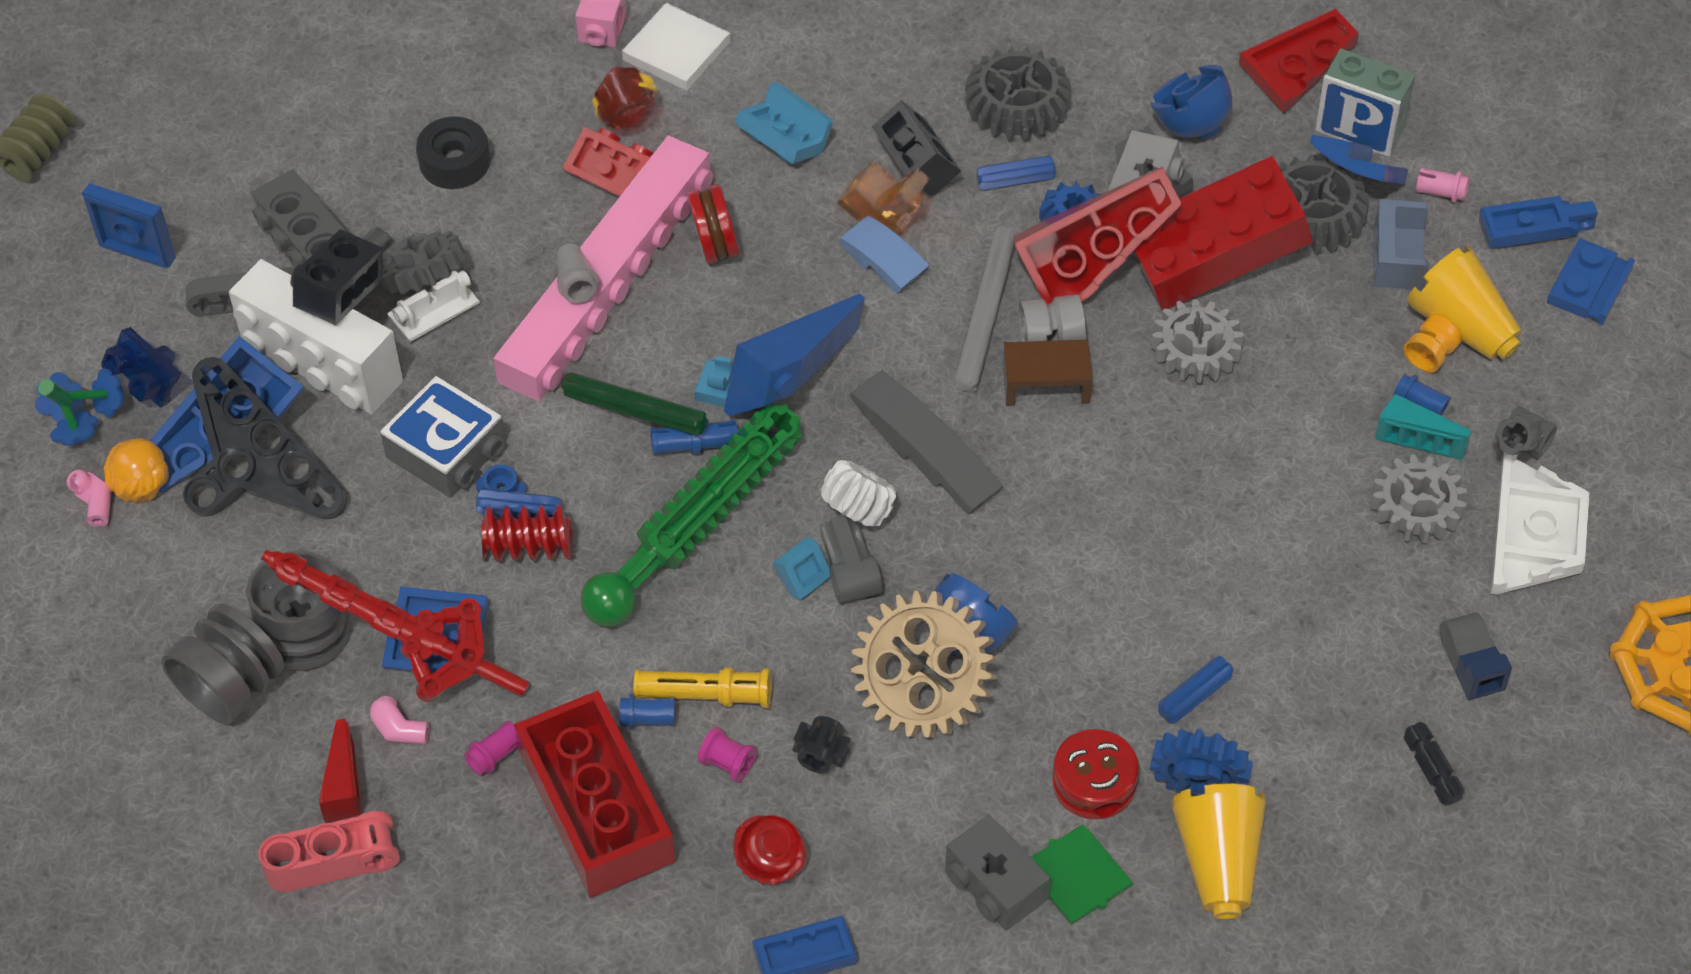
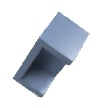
M1379 199L1374 223V287L1411 290L1416 287L1418 290H1423L1426 281L1423 276L1428 272V260L1424 259V228L1428 214V203Z

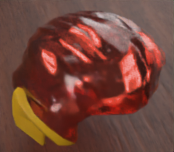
M616 66L606 74L596 89L592 102L597 118L602 123H605L606 127H610L612 130L628 132L642 127L649 117L653 115L656 105L655 94L658 91L651 76H648L643 70L636 67L622 68Z

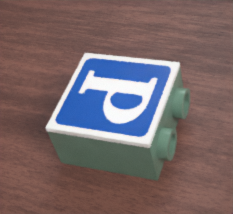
M1340 48L1324 76L1315 130L1341 140L1373 146L1372 151L1390 156L1406 126L1416 74Z

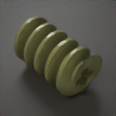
M36 94L29 100V104L22 108L19 116L11 121L10 127L2 132L0 137V167L11 177L25 183L29 182L33 176L31 171H38L42 166L41 160L49 159L51 155L50 150L59 147V139H64L68 136L69 130L67 127H75L76 120L71 110L62 101L46 94Z

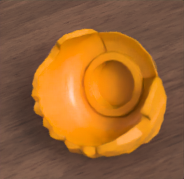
M144 438L128 439L118 443L109 452L103 467L105 483L109 486L110 490L115 492L118 498L126 502L132 501L135 504L139 502L145 503L155 498L159 489L169 479L168 466L164 461L163 452L154 442Z

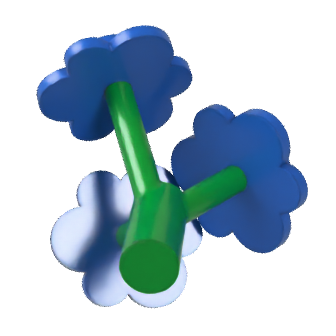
M107 368L101 369L98 372L97 380H94L92 383V390H81V386L77 382H70L68 376L61 372L54 373L49 379L42 380L36 388L37 393L40 395L35 402L37 412L42 415L51 414L55 421H59L56 425L57 428L50 434L51 440L55 443L63 442L66 446L77 445L91 438L95 434L94 427L99 423L96 416H90L88 412L81 411L83 399H93L95 411L97 413H104L106 417H113L116 409H120L123 405V388L118 376H113L112 372Z

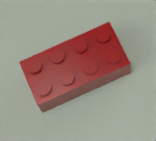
M1272 155L1179 198L1182 205L1132 253L1163 311L1165 308L1170 309L1176 306V302L1181 301L1183 303L1313 243L1306 215Z
M599 690L514 724L521 758L589 898L675 862L672 833Z

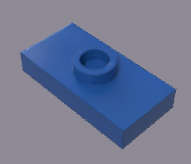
M843 915L752 940L753 951L761 974H822L857 964V955Z

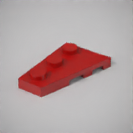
M1335 8L1241 52L1239 64L1277 107L1285 113L1328 71L1340 48L1349 51L1357 44L1359 32Z

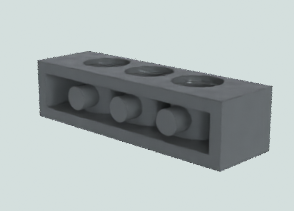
M294 169L251 191L257 206L252 210L256 222L263 231L270 229L269 233L274 244L280 252L288 251L287 256L294 268L306 262L316 252L319 245L324 241L327 242L338 230L346 231Z

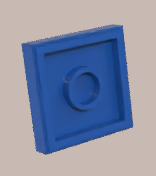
M91 183L87 185L82 195L99 247L163 268L171 266L176 256L161 206Z

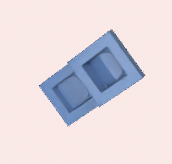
M869 215L838 240L862 268L867 270L871 266L897 294L923 274L930 266L901 237Z

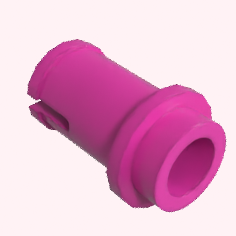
M506 721L500 728L479 743L473 741L468 745L469 750L464 753V757L469 767L476 774L492 773L495 770L496 763L518 748L514 724Z

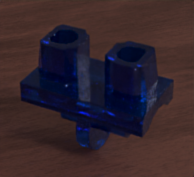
M131 327L121 330L116 345L106 349L101 362V367L110 370L112 375L123 373L130 380L128 384L130 394L139 402L151 399L160 408L170 403L171 390L182 374L172 365L175 359V352L169 346L164 345L154 349Z

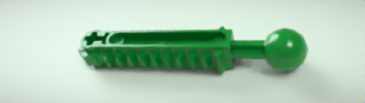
M768 404L760 412H756L749 420L751 424L746 422L738 431L740 435L735 433L728 441L729 446L724 444L717 452L718 457L712 456L706 463L707 468L701 467L695 474L696 480L690 478L684 485L685 491L681 489L677 491L672 498L674 502L668 500L661 509L662 513L656 511L649 521L646 520L636 533L641 545L617 572H602L587 580L581 592V607L588 620L603 627H614L628 620L635 608V591L654 571L658 572L663 566L675 570L686 558L685 556L688 557L695 549L694 544L700 545L706 538L705 532L710 534L717 526L716 521L722 522L729 514L727 509L733 511L740 503L738 498L744 500L751 492L750 488L754 489L761 482V477L765 478L773 469L772 466L776 467L783 459L782 454L787 456L794 445L802 437L799 423L801 421L800 416H796L793 411L788 409L786 404L782 406ZM773 427H776L779 432L770 439L766 433Z

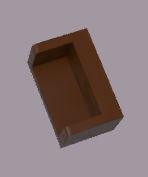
M1088 339L1004 342L1003 374L1006 406L1015 405V387L1080 385L1082 404L1090 403L1092 373Z

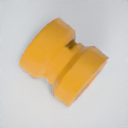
M1437 314L1430 315L1420 326L1419 333H1414L1404 344V355L1412 365L1426 373H1434L1445 362L1446 355L1451 354L1461 344V333L1457 326L1446 317Z

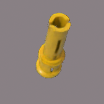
M733 667L720 669L719 673L641 671L636 669L633 691L635 698L674 697V699L718 700L719 704L724 707H731L733 703L760 704L761 708L769 709L772 697V672L770 668H763L761 672H736Z

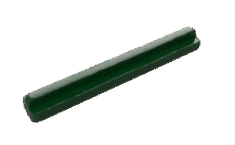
M573 372L568 373L565 380L561 382V388L565 396L697 436L701 435L708 426L709 420L706 418L705 411Z

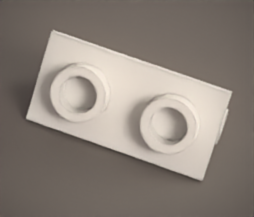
M454 270L450 272V277L437 282L436 285L432 286V289L428 291L424 289L404 301L399 300L397 307L387 314L407 340L411 342L480 302L468 288L471 285V281L464 270L459 273Z

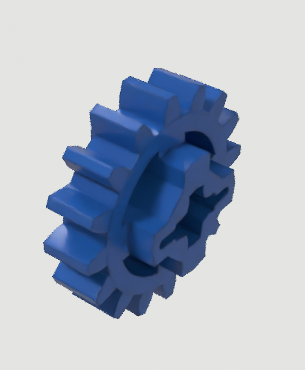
M1179 729L1177 737L1167 732L1164 733L1163 740L1157 739L1155 741L1150 770L1155 771V780L1167 781L1165 788L1168 790L1175 789L1180 793L1191 788V794L1204 795L1205 785H1248L1253 761L1248 760L1249 752L1247 750H1237L1238 742L1227 741L1219 733L1208 737L1205 736L1201 729H1197L1196 734Z

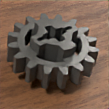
M436 231L428 235L424 233L417 237L411 235L401 240L402 244L399 247H393L389 255L383 256L381 284L383 289H388L390 294L398 290L403 295L414 289L416 292L422 288H426V290L432 289V286L436 285L442 278L450 277L451 270L459 269L461 267L459 262L466 258L458 236H453L451 231L444 234Z

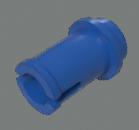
M1404 374L1393 395H1399L1442 416L1450 403L1451 397L1419 382V376L1415 374L1412 377Z
M629 694V698H620V725H629V729H633L634 725L674 726V697L634 698V694Z

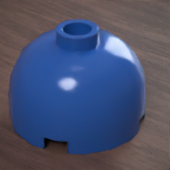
M1218 65L1198 67L1201 74L1189 78L1187 72L1170 80L1155 92L1153 98L1156 103L1150 102V105L1157 119L1166 130L1177 137H1198L1200 140L1208 139L1220 131V125L1226 120L1232 108V91L1222 67Z
M946 573L934 590L935 592L942 593L943 604L950 596L958 598L957 612L965 606L972 607L974 612L969 621L970 623L976 620L985 621L986 626L979 633V636L994 638V642L984 648L985 654L1000 648L1019 625L1015 616L1005 606L1001 604L997 610L996 606L988 600L990 594L957 574L951 573L949 575ZM957 649L950 654L957 657L960 651Z

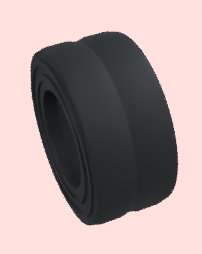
M458 116L440 118L428 124L418 136L416 152L420 171L428 182L444 189L468 187L478 182L489 169L490 151L486 133L478 123L471 119ZM451 148H459L464 151L458 157L447 158L443 156L444 152Z

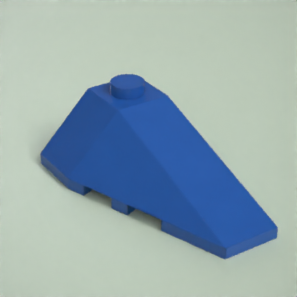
M859 293L737 344L724 412L729 416L766 406L795 393L857 332L865 297Z
M240 336L220 358L278 419L281 418L305 389ZM210 370L205 375L208 379L207 384H214L224 396L230 389L219 378V374L223 370L217 374ZM195 389L192 390L150 440L161 449L164 461L168 466L169 479L159 489L161 493L204 468L213 460ZM244 397L236 399L230 407L231 416L236 419L247 417L253 408L252 401ZM222 398L215 399V401L220 405Z

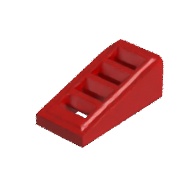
M345 718L335 722L319 797V806L325 823L358 817L362 814L355 744L349 723Z

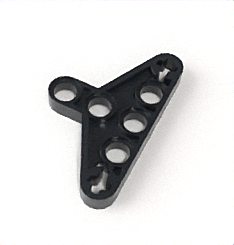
M209 357L198 362L194 367L192 380L213 460L185 485L183 499L187 507L199 516H213L244 491L320 519H333L341 515L347 503L346 494L342 487L239 376L220 358ZM212 370L217 374L223 370L219 374V378L230 389L224 396L214 384H207L208 379L205 375L208 371ZM220 398H222V399H221V403H220V405H219V404L215 401V399H220ZM238 398L250 399L253 405L251 413L243 419L233 418L230 414L231 404ZM266 428L278 429L281 438L277 446L272 449L261 448L258 444L259 434ZM237 456L245 457L248 461L247 472L239 478L229 477L226 474L228 461ZM294 458L306 459L309 464L307 474L301 479H290L286 475L287 464ZM314 481L328 494L333 490L335 491L331 496L335 503L328 508L324 504L318 508L316 507L320 500L309 488ZM204 485L214 487L216 497L213 503L207 507L196 506L193 500L194 492ZM306 489L305 495H303L299 490Z

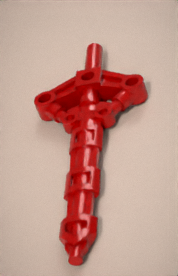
M266 549L261 557V560L266 562L279 580L292 587L297 583L320 596V601L343 613L347 611L370 624V627L401 641L403 644L400 651L405 658H409L413 666L411 670L418 683L416 695L421 701H434L439 695L470 679L473 674L519 697L523 696L529 681L482 657L485 649L480 620L481 606L475 599L466 598L458 606L442 608L439 612L432 613L430 610H422L415 617L386 600L382 601L359 590V586L334 573L330 576L306 565L308 560L293 552H271ZM443 623L444 625L457 623V644L442 635ZM431 654L449 660L433 674L427 662H423Z

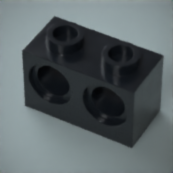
M902 100L872 126L905 178L930 197L938 193L961 172L927 119Z
M338 230L327 242H322L316 252L306 262L299 264L294 269L290 279V285L293 287V307L337 325L382 281L383 247L344 230Z

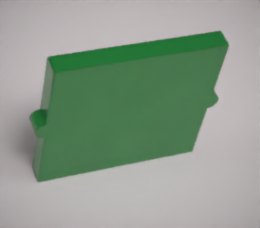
M1082 824L1058 840L1050 839L1046 848L1031 856L1051 878L1049 899L1070 925H1073L1098 908L1101 910L1106 909L1108 901L1133 886L1132 880L1085 824Z

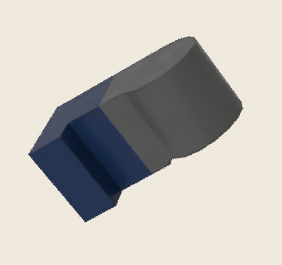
M1478 612L1442 621L1440 624L1441 642L1467 700L1470 701L1505 691L1512 666L1505 653L1500 654L1493 639L1489 637L1486 624ZM1492 678L1489 683L1479 685L1480 681Z

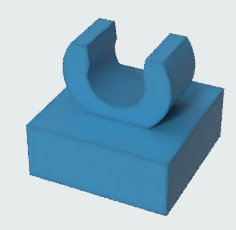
M717 355L714 361L707 359L694 391L696 401L725 407L733 359Z
M805 537L773 562L777 574L783 580L789 594L798 600H802L830 578L829 566L817 541L809 537Z

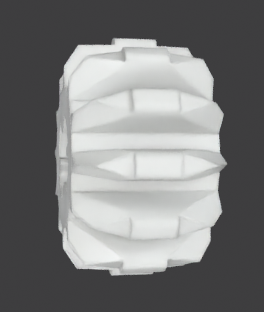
M837 461L824 479L825 482L821 488L823 500L829 503L831 508L838 510L842 515L851 518L854 522L858 521L865 526H880L893 508L892 504L896 498L894 487L888 484L886 479L879 477L875 472L866 469L862 465L859 466L852 461Z

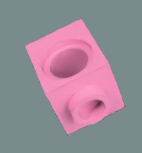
M581 0L575 16L578 42L588 43L593 46L616 47L627 16L626 0Z

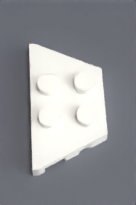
M1505 451L1503 452L1501 463L1491 594H1501L1582 573L1586 554L1589 492L1572 482L1561 480L1556 473L1543 466L1535 470L1517 460L1518 454L1511 455Z

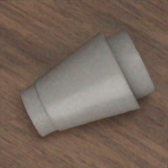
M576 244L563 245L557 251L558 291L572 303H583L590 300L596 293L599 283L598 276L579 246Z

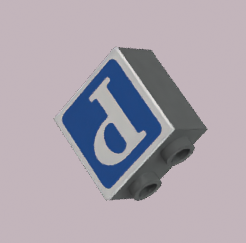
M437 376L380 431L387 459L449 498H452L461 488L470 486L477 475V471L488 460L497 458L506 442L501 415Z

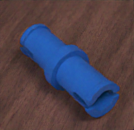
M736 420L708 423L703 433L698 436L670 427L650 428L653 455L691 451V454L694 455L700 454L701 449L721 448L724 444L729 446L728 441L735 433L738 434Z

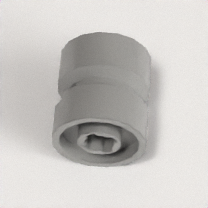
M1078 294L1054 297L1051 304H1047L1044 299L1019 302L1018 317L1022 342L1086 340L1084 311Z

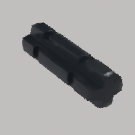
M1424 722L1410 725L1405 729L1404 740L1412 752L1416 750L1417 754L1414 757L1430 785H1436L1437 789L1434 792L1439 801L1445 806L1459 802L1463 799L1465 789L1459 778L1451 775L1454 770L1436 741H1431L1434 736L1428 725Z

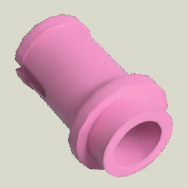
M1421 167V175H1418L1416 193L1451 198L1452 203H1456L1457 200L1465 201L1470 177L1462 176L1463 173L1461 171H1458L1455 175Z

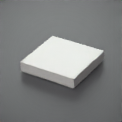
M665 3L622 50L623 61L687 91L730 43V33Z

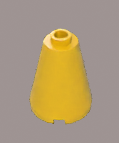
M1465 245L1463 251L1460 248L1455 249L1440 260L1423 276L1427 280L1423 290L1420 292L1414 287L1406 299L1412 309L1426 318L1437 314L1451 320L1461 333V341L1490 360L1495 359L1497 356L1505 360L1521 345L1518 337L1521 335L1522 330L1475 251L1469 245Z
M1241 784L1205 785V794L1191 797V788L1181 791L1173 797L1172 810L1203 909L1213 912V917L1216 919L1227 920L1241 917V911L1249 908L1251 905L1266 808L1265 793L1262 791L1256 796V787Z

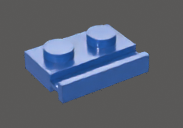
M1579 238L1549 293L1547 303L1583 318L1588 316L1598 320L1597 323L1603 325L1633 269L1635 259L1629 258L1626 261L1617 257L1618 253Z

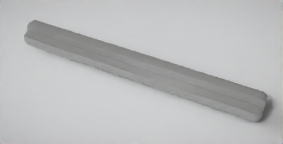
M1000 225L995 229L955 378V386L959 391L973 393L979 385L1015 247L1014 236L1017 235V231L1012 226Z

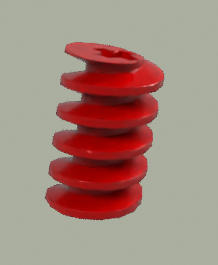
M561 504L556 505L553 517H548L544 505H539L535 518H531L525 505L521 506L518 518H513L509 506H504L501 518L496 519L492 508L486 507L481 527L484 562L487 559L489 550H491L497 562H502L507 549L514 561L521 559L524 549L527 550L529 558L532 561H536L542 548L547 558L554 560L559 547H561L564 557L567 560H571L573 546L571 515L566 517Z

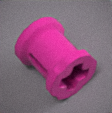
M716 726L709 731L703 740L697 760L704 766L712 764L729 773L730 779L735 782H742L757 758L758 748L751 744L744 746L725 736V730Z

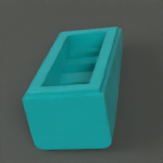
M1394 394L1379 417L1375 439L1463 460L1472 431L1406 398Z

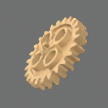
M917 590L913 593L911 604L906 596L896 595L897 609H894L889 604L882 603L880 607L884 618L879 619L868 616L867 620L873 627L872 632L859 631L857 634L866 642L865 648L852 649L854 655L863 658V664L851 668L852 673L864 676V680L854 687L855 691L869 692L870 695L863 702V707L873 708L879 706L874 719L878 722H883L891 717L889 730L899 731L906 723V736L916 737L921 727L925 738H934L936 725L943 734H952L951 720H954L961 726H967L968 719L965 711L968 710L974 713H981L982 711L979 704L975 701L977 696L991 697L992 695L982 685L984 680L997 679V675L986 671V664L997 661L998 656L985 654L984 648L994 642V638L979 636V633L986 626L985 621L976 620L971 623L969 622L974 612L972 607L965 606L957 612L958 598L950 596L943 604L942 593L932 591L927 602L924 592ZM925 620L929 625L930 635L923 644H918L914 638V629L918 623ZM900 637L914 654L929 657L926 661L927 665L933 671L949 680L954 685V690L949 692L935 675L920 672L922 669L921 663L907 652L902 651L895 644V639ZM958 649L963 655V665L957 673L952 674L947 667V658L952 651ZM897 655L901 661V671L896 678L890 679L886 673V663L892 656ZM929 684L934 689L935 698L932 705L928 708H923L919 703V692L922 687Z

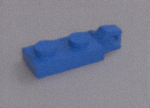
M1560 196L1483 207L1480 209L1479 220L1489 249L1576 235L1579 233L1578 231L1595 228L1598 212L1594 201L1570 204L1569 201H1562Z

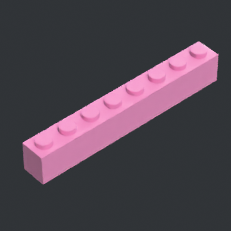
M669 135L666 137L580 247L599 279L595 295L586 302L572 303L559 293L556 278L493 358L497 383L538 402L541 401L548 390L553 391L557 388L567 365L571 360L577 361L585 348V342L590 335L602 329L607 319V313L615 303L620 304L625 299L629 285L636 275L641 276L645 273L652 254L658 247L663 248L667 244L675 224L679 220L683 221L687 218L691 211L688 192L698 189L700 193L702 189H709L713 180L709 152Z

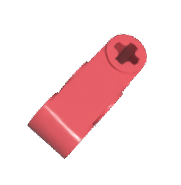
M383 811L367 812L358 817L332 823H322L314 827L284 834H275L268 837L261 844L258 854L268 885L280 892L293 891L366 873L383 872L393 868L400 861L399 851L393 846L390 830L393 828L392 817ZM337 850L334 854L322 856L325 851ZM283 860H291V862H289L287 865L281 867L275 866Z

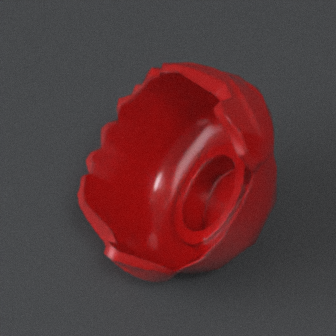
M755 815L743 821L735 831L733 855L736 859V865L742 869V874L748 875L750 880H756L761 885H777L792 880L805 867L807 846L795 825L787 818L777 815Z

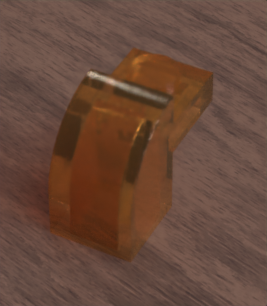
M874 161L854 177L837 201V204L857 221L861 222L869 215L898 234L904 231L922 205L921 201L925 195L921 193V190L930 178L920 169L916 168L898 182Z

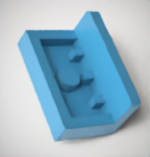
M774 82L769 85L763 103L739 110L735 124L746 131L753 140L762 142L775 151L779 158L795 164L820 155L824 151L833 120L779 82Z

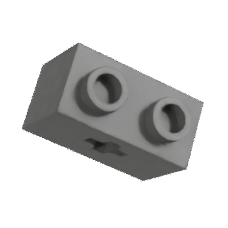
M990 814L946 845L945 872L949 880L958 889L966 888L974 896L978 910L989 922L996 920L1008 931L1049 900L1051 878Z

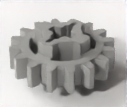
M1193 299L1191 307L1187 308L1181 301L1176 302L1175 312L1165 308L1162 313V320H1155L1151 349L1156 350L1155 360L1156 362L1166 361L1165 372L1167 373L1175 369L1179 370L1180 380L1183 381L1189 374L1195 376L1197 383L1202 382L1203 375L1209 374L1214 381L1218 380L1220 369L1230 373L1233 362H1239L1244 335L1242 332H1239V320L1233 319L1228 321L1230 310L1225 308L1217 312L1214 310L1215 302L1212 301L1206 307H1200L1198 299Z
M1415 454L1410 455L1408 464H1404L1399 458H1395L1392 469L1383 466L1380 469L1379 479H1374L1370 506L1371 509L1378 510L1376 521L1378 523L1389 521L1388 533L1393 534L1401 530L1404 532V541H1409L1412 535L1415 534L1419 535L1422 543H1427L1429 534L1432 533L1439 540L1444 539L1446 529L1455 531L1458 527L1459 519H1463L1465 513L1467 489L1459 487L1462 477L1459 474L1447 475L1449 464L1447 463L1439 468L1433 466L1434 460L1431 456H1428L1425 463H1419Z

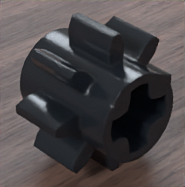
M817 716L811 725L803 721L800 722L793 738L795 744L792 750L799 753L797 759L804 768L816 773H826L829 771L831 764L840 768L843 766L850 750L848 745L851 739L844 736L845 728L840 722L831 717Z

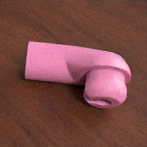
M81 469L71 472L67 478V487L74 492L76 497L88 504L87 523L91 526H106L109 522L112 494L109 486L93 473H86Z
M381 696L373 702L370 708L371 721L385 740L415 744L428 743L430 733L429 722L405 720L397 707V701L390 696Z

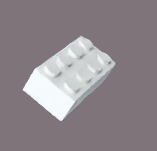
M260 259L229 291L234 310L233 315L237 321L241 338L262 354L273 359L276 365L285 372L295 371L304 376L317 390L324 391L327 389L336 394L349 408L357 409L359 407L372 415L403 382L393 331L354 309L337 325H334L293 307V287L290 285L292 275Z

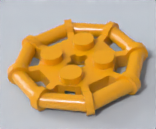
M1691 594L1650 603L1646 600H1641L1634 605V614L1619 640L1610 646V658L1616 661L1632 698L1630 704L1637 711L1644 709L1686 730L1687 735L1691 736V666L1684 664L1691 657ZM1690 613V621L1667 626L1660 620V618ZM1646 628L1656 637L1649 650L1636 647ZM1637 664L1647 667L1654 684L1651 686L1645 684ZM1664 695L1670 698V695L1681 699L1680 704L1688 707V710L1686 711L1659 696Z

